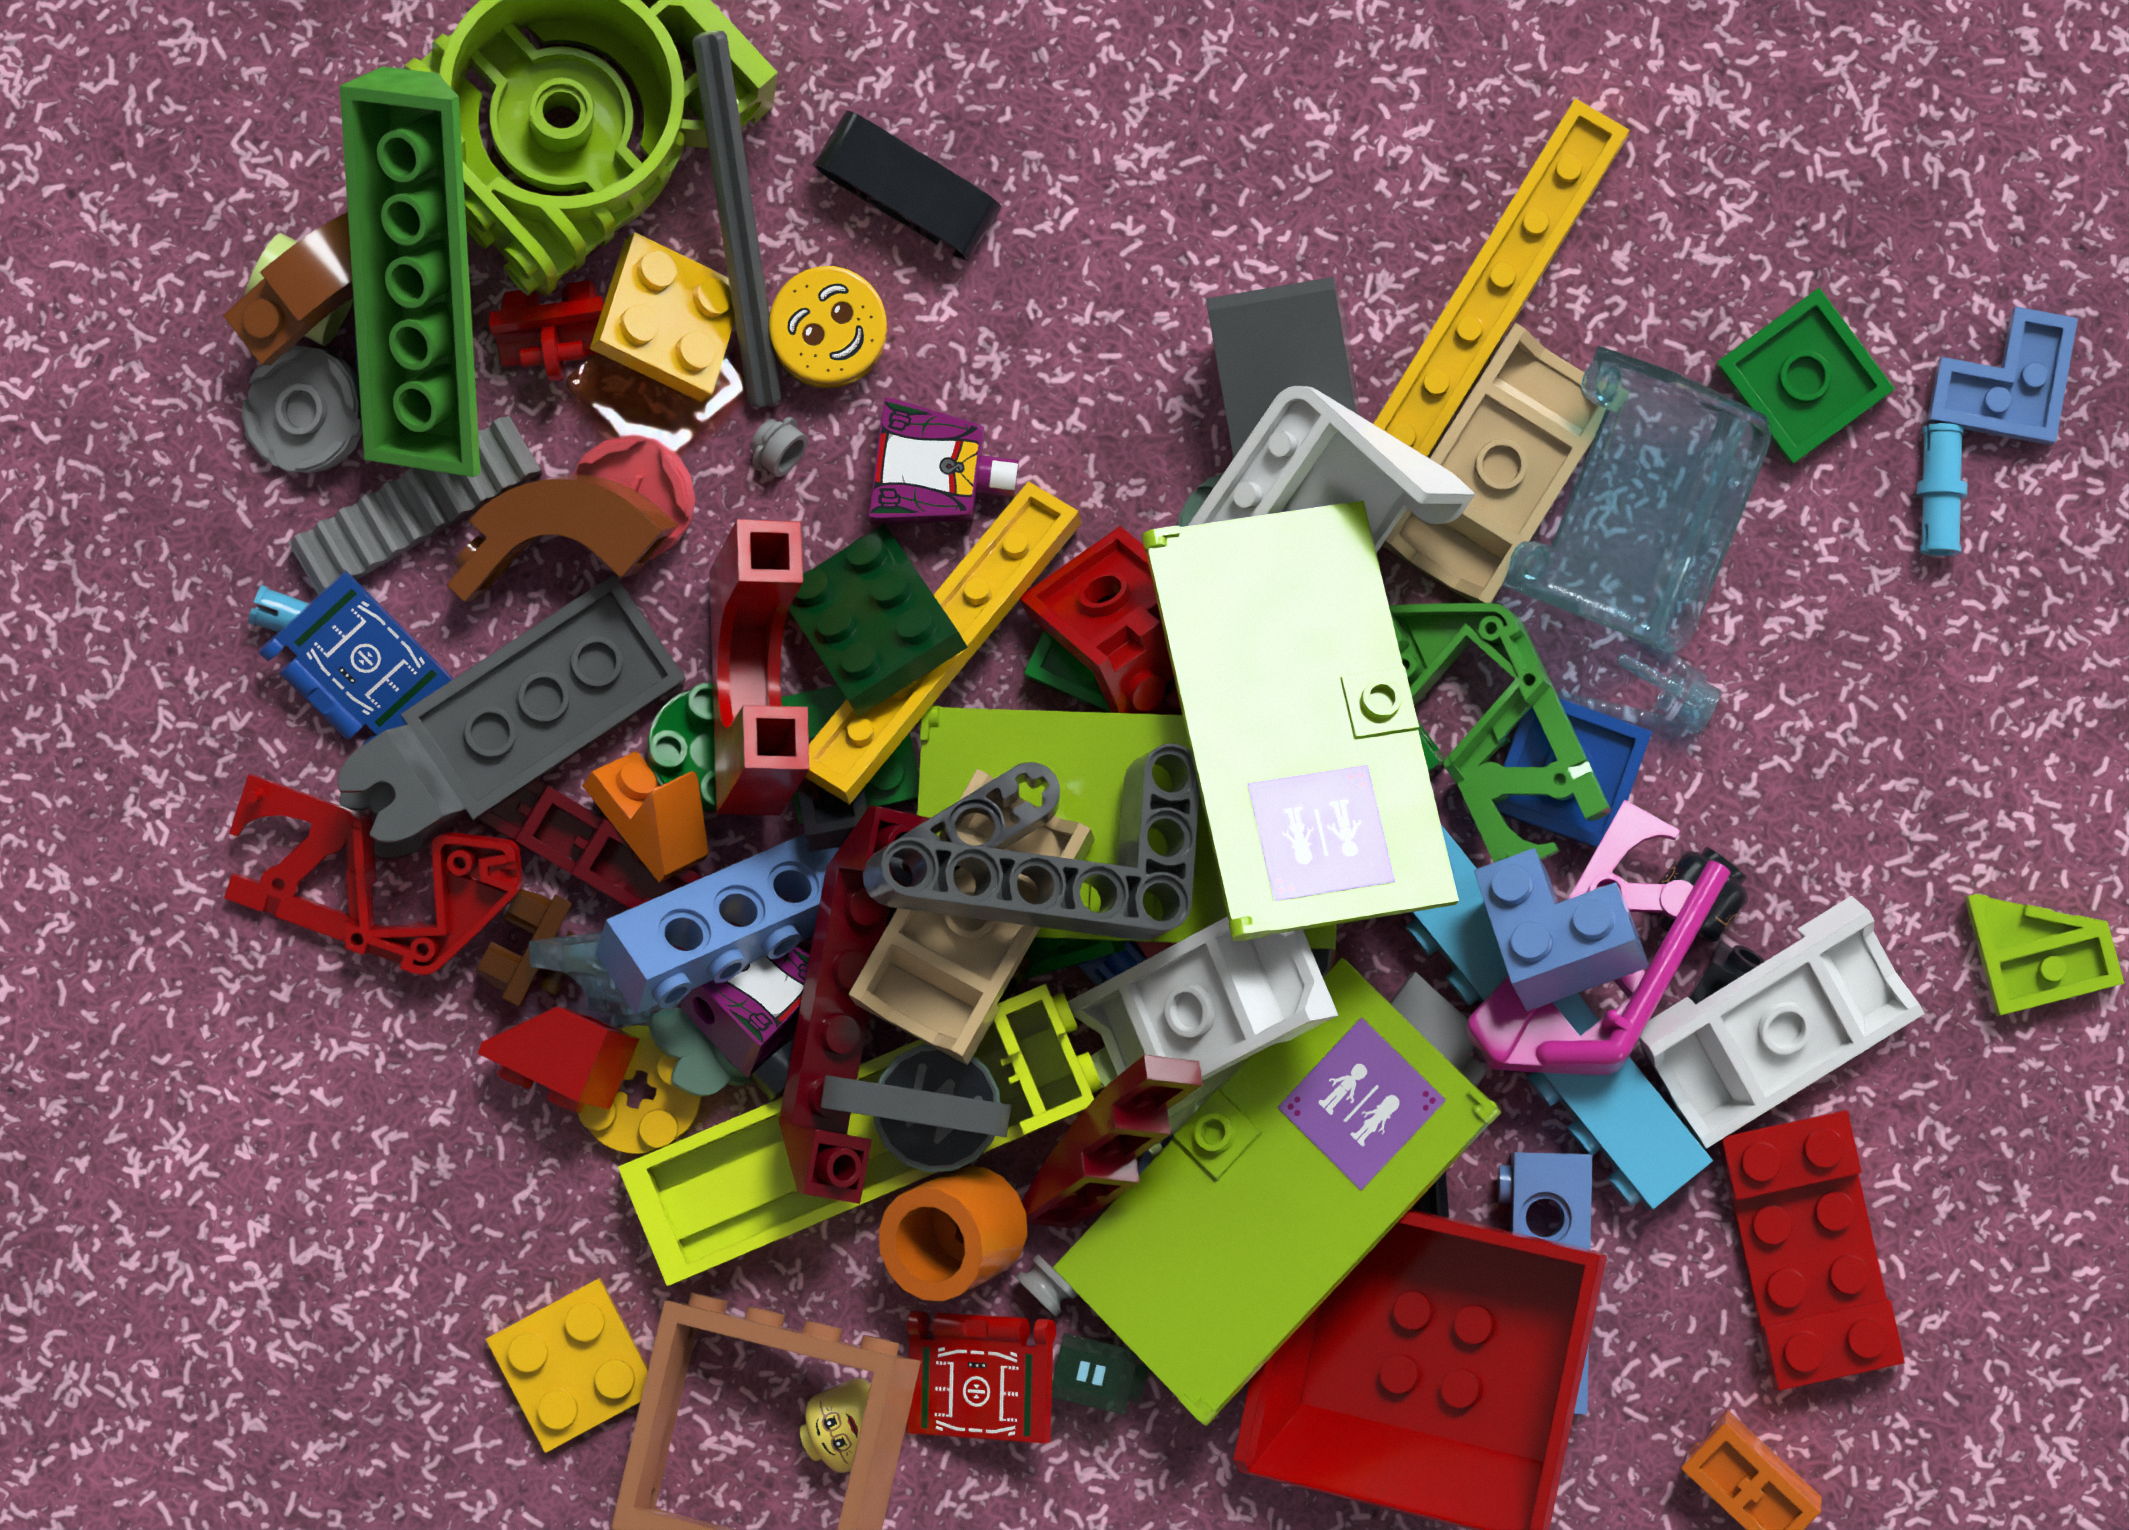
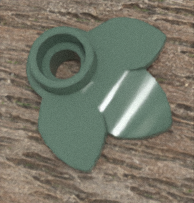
M682 1008L658 1011L648 1018L650 1033L656 1046L666 1056L677 1061L671 1074V1083L675 1087L694 1096H711L721 1090L726 1084L744 1086L753 1082L751 1078L748 1079L730 1062L683 1012Z

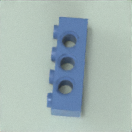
M802 834L606 919L596 956L635 1014L659 1005L661 1008L670 1007L684 999L692 989L712 980L715 983L726 982L738 975L746 965L766 956L769 959L780 958L792 951L800 941L814 935L826 867L839 850V847L809 852L805 834ZM781 898L789 899V900L793 901L794 903H790V902L784 901V900L781 899ZM726 921L737 923L741 927L733 926ZM671 945L681 946L688 951L678 950Z
M1510 1153V1165H1499L1497 1178L1498 1204H1509V1230L1506 1231L1581 1248H1591L1592 1154ZM1539 1199L1550 1200L1557 1206L1560 1213L1558 1228L1552 1234L1545 1237H1539L1532 1233L1526 1223V1213L1529 1206ZM1589 1344L1574 1414L1587 1415Z

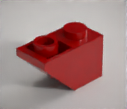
M557 1006L483 1041L477 1054L500 1064L496 1072L498 1077L527 1089H531L535 1081L549 1088L546 1096L548 1101L570 1111L582 1113L585 1104L610 1110L640 1039L591 1015Z

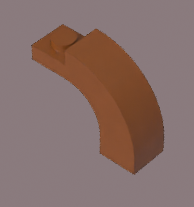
M348 212L311 232L273 260L260 272L264 279L223 314V317L261 365L271 366L326 316L354 298Z
M565 475L523 484L493 498L468 520L486 539L483 540L480 536H477L458 554L453 564L459 570L446 585L464 602L482 597L530 543L543 535L565 536L582 543L622 578L638 573L679 525L647 497L632 488L609 479L589 475Z

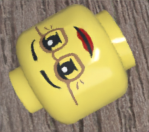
M860 1378L847 1380L814 1395L807 1403L805 1413L806 1424L800 1427L802 1444L812 1460L818 1461L822 1459L833 1471L840 1473L851 1471L871 1386L867 1380Z

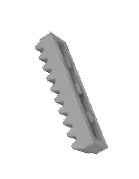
M508 415L507 417L498 418L488 428L478 430L481 472L479 475L469 477L419 468L409 469L398 480L383 484L377 492L364 495L356 504L338 510L332 518L321 520L315 524L313 529L295 535L288 543L317 594L319 595L345 570L355 580H358L479 510L498 495L520 486L543 473L511 417Z

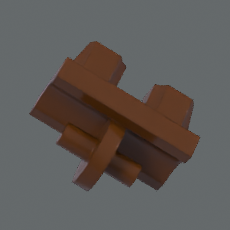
M522 889L512 899L503 919L534 934L523 957L491 941L476 972L493 986L505 991L502 998L517 1006L522 1002L542 961L551 964L540 988L556 996L568 974L585 982L590 970L574 961L586 939L568 931L557 953L549 949L572 903L557 895H554L551 900L541 894Z

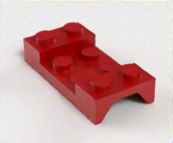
M1848 1110L1735 1133L1718 1141L1773 1389L1780 1391L1904 1364L1905 1360L1892 1302L1886 1296L1859 1178V1173H1862Z

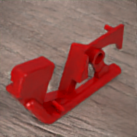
M250 773L247 776L229 832L231 835L239 836L249 822L266 816L282 815L312 823L309 835L278 865L271 866L264 871L260 882L233 873L224 899L260 912L267 911L275 914L274 917L344 941L345 949L361 955L371 953L401 964L400 969L419 975L434 973L448 963L523 888L520 849L514 841L503 838L444 832L436 836L431 843L437 924H424L418 921L412 925L381 926L374 923L372 885L377 882L374 839L370 836L373 822L369 820L368 815ZM347 846L346 879L349 914L296 895L299 890L300 881L329 854H335Z

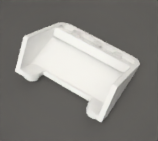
M1291 386L1281 391L1273 400L1188 526L1364 500L1377 553L1407 509L1426 523L1446 524L1456 520L1476 494L1449 470L1315 388Z

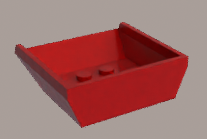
M1410 1209L1250 1379L1233 1457L1238 1472L1471 1530H1549L1607 1255L1595 1250Z

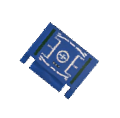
M346 570L282 630L268 640L258 652L268 662L287 645L296 655L281 668L279 674L346 740L354 736L366 724L375 734L370 736L362 745L385 730L405 725L401 719V713L454 679Z

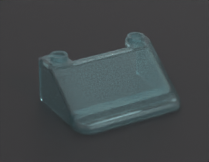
M1598 345L1592 363L1584 373L1581 388L1586 398L1590 399L1595 405L1606 409L1552 545L1549 546L1538 541L1521 542L1511 555L1509 570L1502 586L1664 651L1676 652L1689 642L1698 625L1768 451L1771 440L1770 422L1764 414L1679 373Z

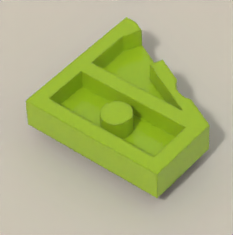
M1982 894L1964 897L1996 1016L2125 984L2108 921L2059 913L2052 909L2029 904H2017L1989 898V896Z

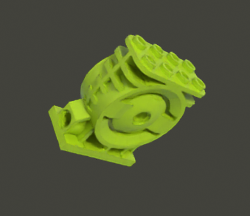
M480 0L467 12L449 37L442 33L432 42V51L421 61L414 57L404 65L403 69L438 73L459 96L466 231L484 249L493 244L508 261L503 266L505 272L526 295H530L536 290L541 295L548 296L557 288V281L569 270L572 272L577 271L585 264L586 255L598 245L606 246L614 239V231L640 216L656 200L669 182L671 174L683 154L684 147L708 148L697 71L684 81L681 61L674 43H679L695 60L692 44L694 35L706 31H724L728 39L741 128L750 120L755 124L773 108L778 72L711 0ZM526 28L543 45L570 44L591 49L607 57L623 70L635 87L642 105L644 129L640 149L647 157L643 163L628 148L633 130V107L627 87L618 73L598 56L581 49L549 47L537 50L520 30ZM470 69L493 91L490 104V131L495 149L504 163L523 181L535 187L557 192L584 189L587 194L575 196L538 194L516 186L499 172L487 155L480 136L479 112L483 94L466 79ZM564 106L576 112L579 119L572 126L560 129L547 123L544 116L554 107ZM694 115H696L700 120H689V119H690L691 117H693Z

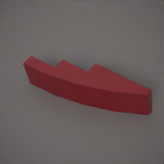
M538 780L478 819L630 909L703 878L696 872L687 869L659 883L611 822Z
M1143 1055L1111 1081L1072 1123L1045 1160L1021 1201L1026 1211L1027 1224L1073 1228L1138 1184L1139 1176L1136 1158L1171 1134L1168 1109L1203 1086L1199 1061Z

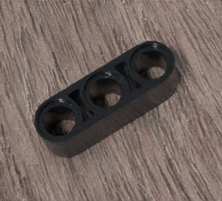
M848 110L844 112L812 164L815 169L837 185L934 244L938 245L940 240L955 248L956 250L953 255L965 261H969L1002 208L993 197L866 118Z

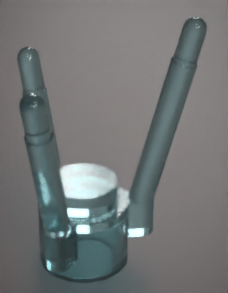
M1614 611L1612 613V620L1674 671L1667 677L1627 654H1620L1617 657V663L1661 689L1655 706L1664 710V714L1562 691L1556 692L1558 698L1617 719L1658 728L1676 738L1683 728L1699 735L1707 725L1718 704L1722 692L1721 689L1707 683V674L1688 665L1623 612Z

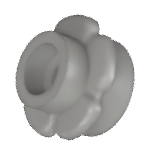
M787 417L782 422L770 419L763 423L754 434L750 444L751 450L754 451L752 462L760 471H766L767 469L776 477H782L790 472L804 455L808 445V437L797 429L798 422L795 418Z

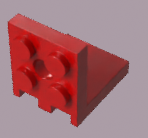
M1119 526L1022 595L1020 601L1027 616L1094 673L1111 713L1182 715L1177 688L1164 697L1165 685L1174 678L1147 554L1145 553L1144 545L1125 529ZM1117 594L1108 601L1097 603L1101 598L1107 595Z

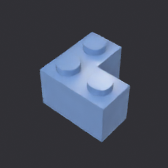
M1535 848L1474 870L1511 983L1526 1011L1649 968L1632 915L1616 882L1558 903L1550 877Z

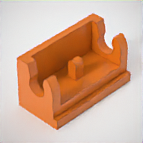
M1728 1409L1713 1424L1711 1432L1700 1443L1696 1442L1688 1451L1686 1461L1681 1465V1469L1746 1530H1804L1821 1513L1822 1497Z

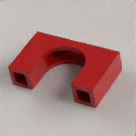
M737 519L709 571L717 814L780 816L810 770L808 708L782 706L780 681L781 649L788 609L803 584L801 521Z

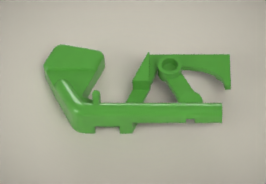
M1494 603L1389 605L1402 664L1405 666L1414 705L1419 703L1472 641L1515 678L1442 762L1445 769L1457 783L1494 863L1533 848L1536 849L1541 861L1560 852L1554 842L1537 845L1523 840L1509 828L1495 803L1506 800L1510 795L1551 796L1556 800L1563 801L1575 796L1585 819L1588 821L1598 820L1612 811L1530 636L1518 616L1504 606ZM1533 707L1558 761L1550 763L1547 767H1503L1495 762H1487L1501 746L1510 742L1509 732L1528 710Z

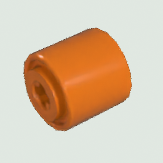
M963 1166L955 1171H948L898 1195L885 1210L878 1230L880 1254L889 1275L904 1291L922 1300L946 1301L1007 1271L1021 1256L1028 1235L1026 1211L1018 1192L1003 1176L979 1166Z

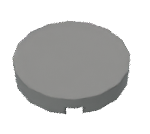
M294 346L271 366L259 365L255 369L248 383L252 384L248 391V398L243 400L242 419L247 438L262 459L285 471L315 474L336 467L354 451L363 434L359 377L347 361L328 350Z

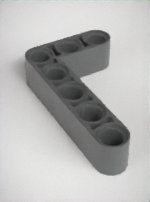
M1175 743L1163 744L1134 760L1127 768L1123 783L1118 865L924 838L904 837L890 843L870 857L866 862L863 872L864 886L869 896L879 904L888 907L1133 940L1154 939L1183 924L1189 916L1192 905L1199 786L1191 752L1186 747ZM1154 764L1162 766L1168 771L1172 781L1170 792L1160 789L1153 780L1152 768ZM1149 827L1158 830L1167 841L1165 857L1158 855L1151 849L1147 837ZM891 857L902 859L908 864L912 871L910 887L899 885L893 880L889 870ZM955 866L966 868L972 874L976 886L973 896L964 894L957 888L953 878ZM1019 874L1028 876L1038 888L1036 904L1028 903L1020 896L1017 889ZM1082 883L1091 885L1097 890L1101 901L1098 913L1090 911L1084 906L1080 896ZM1145 891L1154 894L1162 904L1163 915L1161 921L1152 919L1146 913L1143 907Z

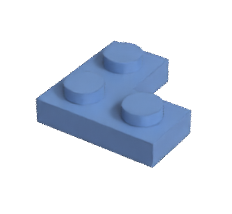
M2015 306L2010 314L2001 368L1941 357L1937 361L1927 422L1933 424H1957L1963 426L1965 430L2052 446L2057 440L2078 318Z

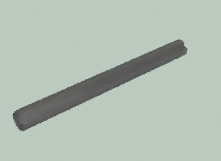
M706 31L694 35L692 44L747 400L750 406L753 407L770 406L780 402L782 393L776 354L769 334V308L728 39L724 31Z

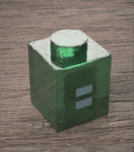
M1064 1332L1052 1381V1397L1125 1415L1128 1401L1140 1404L1149 1368L1145 1365L1137 1364L1138 1356L1129 1347Z

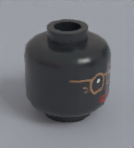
M1705 847L1701 854L1695 851H1684L1678 856L1658 884H1667L1673 880H1683L1694 886L1709 860L1724 865L1731 873L1696 935L1702 941L1717 942L1747 905L1748 894L1742 886L1747 877L1731 862L1708 847ZM1662 914L1657 923L1668 932L1675 920Z

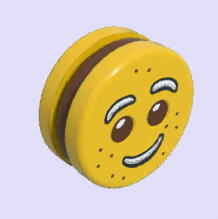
M819 266L798 273L780 289L770 310L769 334L778 361L791 376L813 387L839 388L852 384L864 377L879 360L886 342V314L878 293L863 277L845 268Z

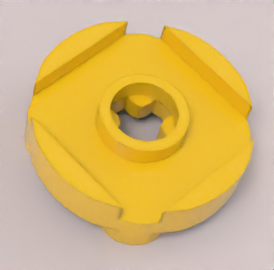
M633 1025L620 1029L640 1039L623 1079L633 1080L636 1072L640 1070L648 1073L647 1084L656 1088L654 1099H643L638 1109L628 1107V1095L621 1092L619 1087L610 1110L585 1104L582 1113H578L581 1123L602 1144L617 1151L642 1154L672 1144L689 1130L698 1115L702 1096L688 1094L671 1083V1074L677 1061L666 1056L656 1046L649 1026Z

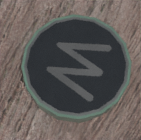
M919 1045L897 1056L882 1073L878 1082L879 1084L1001 1103L1000 1091L989 1068L974 1055L969 1064L966 1065L931 1045ZM874 1117V1126L885 1148L904 1165L928 1173L955 1171L977 1160L995 1138L993 1135Z

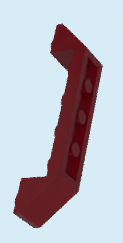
M869 806L826 867L779 1117V1126L797 1193L858 1204L861 1202L872 1139L847 1135L851 1113L820 1108L825 1075L857 1080L870 1012L855 1005L848 994L885 931L889 911L888 906L879 904L869 896L864 886L863 872L866 862L874 853L930 819L928 817L878 806ZM909 866L905 869L907 873L911 872Z

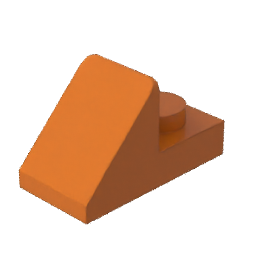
M635 751L593 770L583 783L582 787L659 883L703 862L709 855L699 781L694 771L660 785L650 766L638 751Z

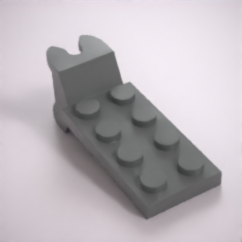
M613 574L401 713V719L405 725L385 730L358 748L346 760L339 772L340 804L351 810H367L371 808L373 814L377 816L370 831L371 838L375 840L374 850L376 857L393 860L409 856L431 843L436 836L447 832L465 813L474 823L684 684L686 678L615 574Z

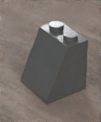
M1334 277L1206 298L1233 458L1237 455L1276 396L1291 386L1315 388L1361 416L1347 318Z

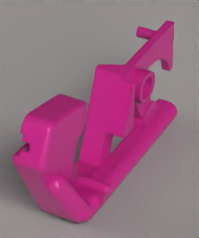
M1624 800L1569 899L1616 882L1630 912L1663 913L1668 918L1674 919L1675 921L1646 972L1640 970L1615 979L1614 982L1628 999L1614 1010H1609L1603 1019L1581 1036L1553 1002L1526 1011L1508 975L1469 1017L1465 1026L1466 1037L1476 1049L1479 1048L1483 1053L1482 1057L1487 1062L1486 1064L1496 1070L1583 1075H1610L1618 1071L1627 1061L1731 874L1729 869L1716 861L1709 860L1694 886L1683 880H1673L1667 884L1625 883L1620 876L1612 872L1627 852L1646 840L1658 837L1675 840L1680 830Z

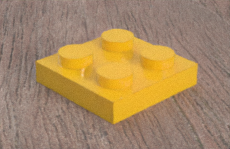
M634 232L624 240L590 349L703 402L713 393L735 322L729 278Z
M601 1278L486 1338L493 1355L545 1453L641 1402L648 1366Z

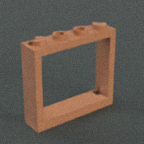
M690 1292L688 1304L664 1300L611 1529L736 1530L655 1508L698 1328L874 1372L837 1530H882L921 1361L897 1355L900 1343L887 1339L863 1335L861 1346L840 1341L843 1329L805 1320L803 1331L783 1327L784 1314L747 1306L745 1317L726 1313L728 1301L716 1297Z

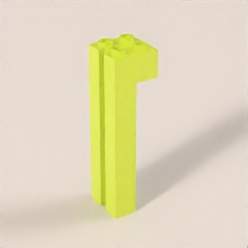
M1046 984L998 1003L997 1005L1000 1009L974 1053V1056L989 1068L1000 1091L1001 1103L1012 1105L1007 1137L995 1136L994 1141L982 1154L1083 1112L1094 1100L1092 1093L1103 1089L1089 1052L1076 1056L1067 1034L1078 1030V1026L1064 993L1061 992L1051 997ZM919 1039L862 1063L859 1066L857 1080L878 1083L882 1073L897 1056L919 1045L929 1044ZM783 1097L618 1166L667 1286L686 1280L939 1172L928 1173L904 1165L885 1148L874 1126V1116L851 1113L847 1135L872 1139L860 1204L797 1193L779 1126Z

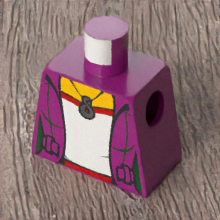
M884 397L869 510L870 522L875 525L974 521L977 493L1015 497L1019 460L982 455L985 438L984 426L901 400Z
M673 945L678 950L688 951L681 946ZM795 947L780 958L769 959L766 956L746 965L738 975L726 982L715 983L712 980L692 989L680 1002L682 1010L730 1062L749 1079L796 1031L810 954Z

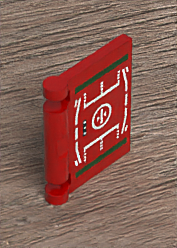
M911 1311L909 1313L906 1324L909 1334V1358L919 1360L921 1363L907 1419V1433L1051 1443L1053 1342L1056 1337V1325L1053 1320L1038 1319L1033 1329V1338L1036 1345H1027L1030 1335V1324L1027 1318L938 1312L935 1314L932 1323L935 1339L926 1338L930 1325L927 1312Z

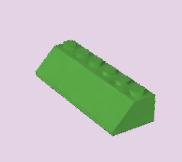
M382 66L339 86L364 460L475 477L481 472L459 96L438 73Z

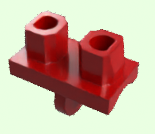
M590 280L568 283L566 287L561 289L562 302L543 305L539 304L537 294L534 292L530 295H526L521 290L505 292L500 311L489 312V327L496 340L502 367L516 365L530 367L545 364L549 381L555 382L564 380V362L585 359L587 355L600 354L590 349L604 306L603 297H598L594 283Z

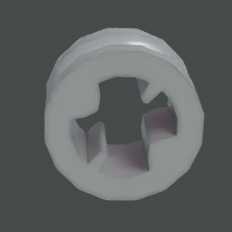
M1037 1254L1032 1259L1034 1261L1032 1271L1028 1273L1021 1271L1016 1278L1057 1317L1062 1311L1060 1309L1061 1301L1065 1298L1074 1299L1078 1294L1053 1267Z

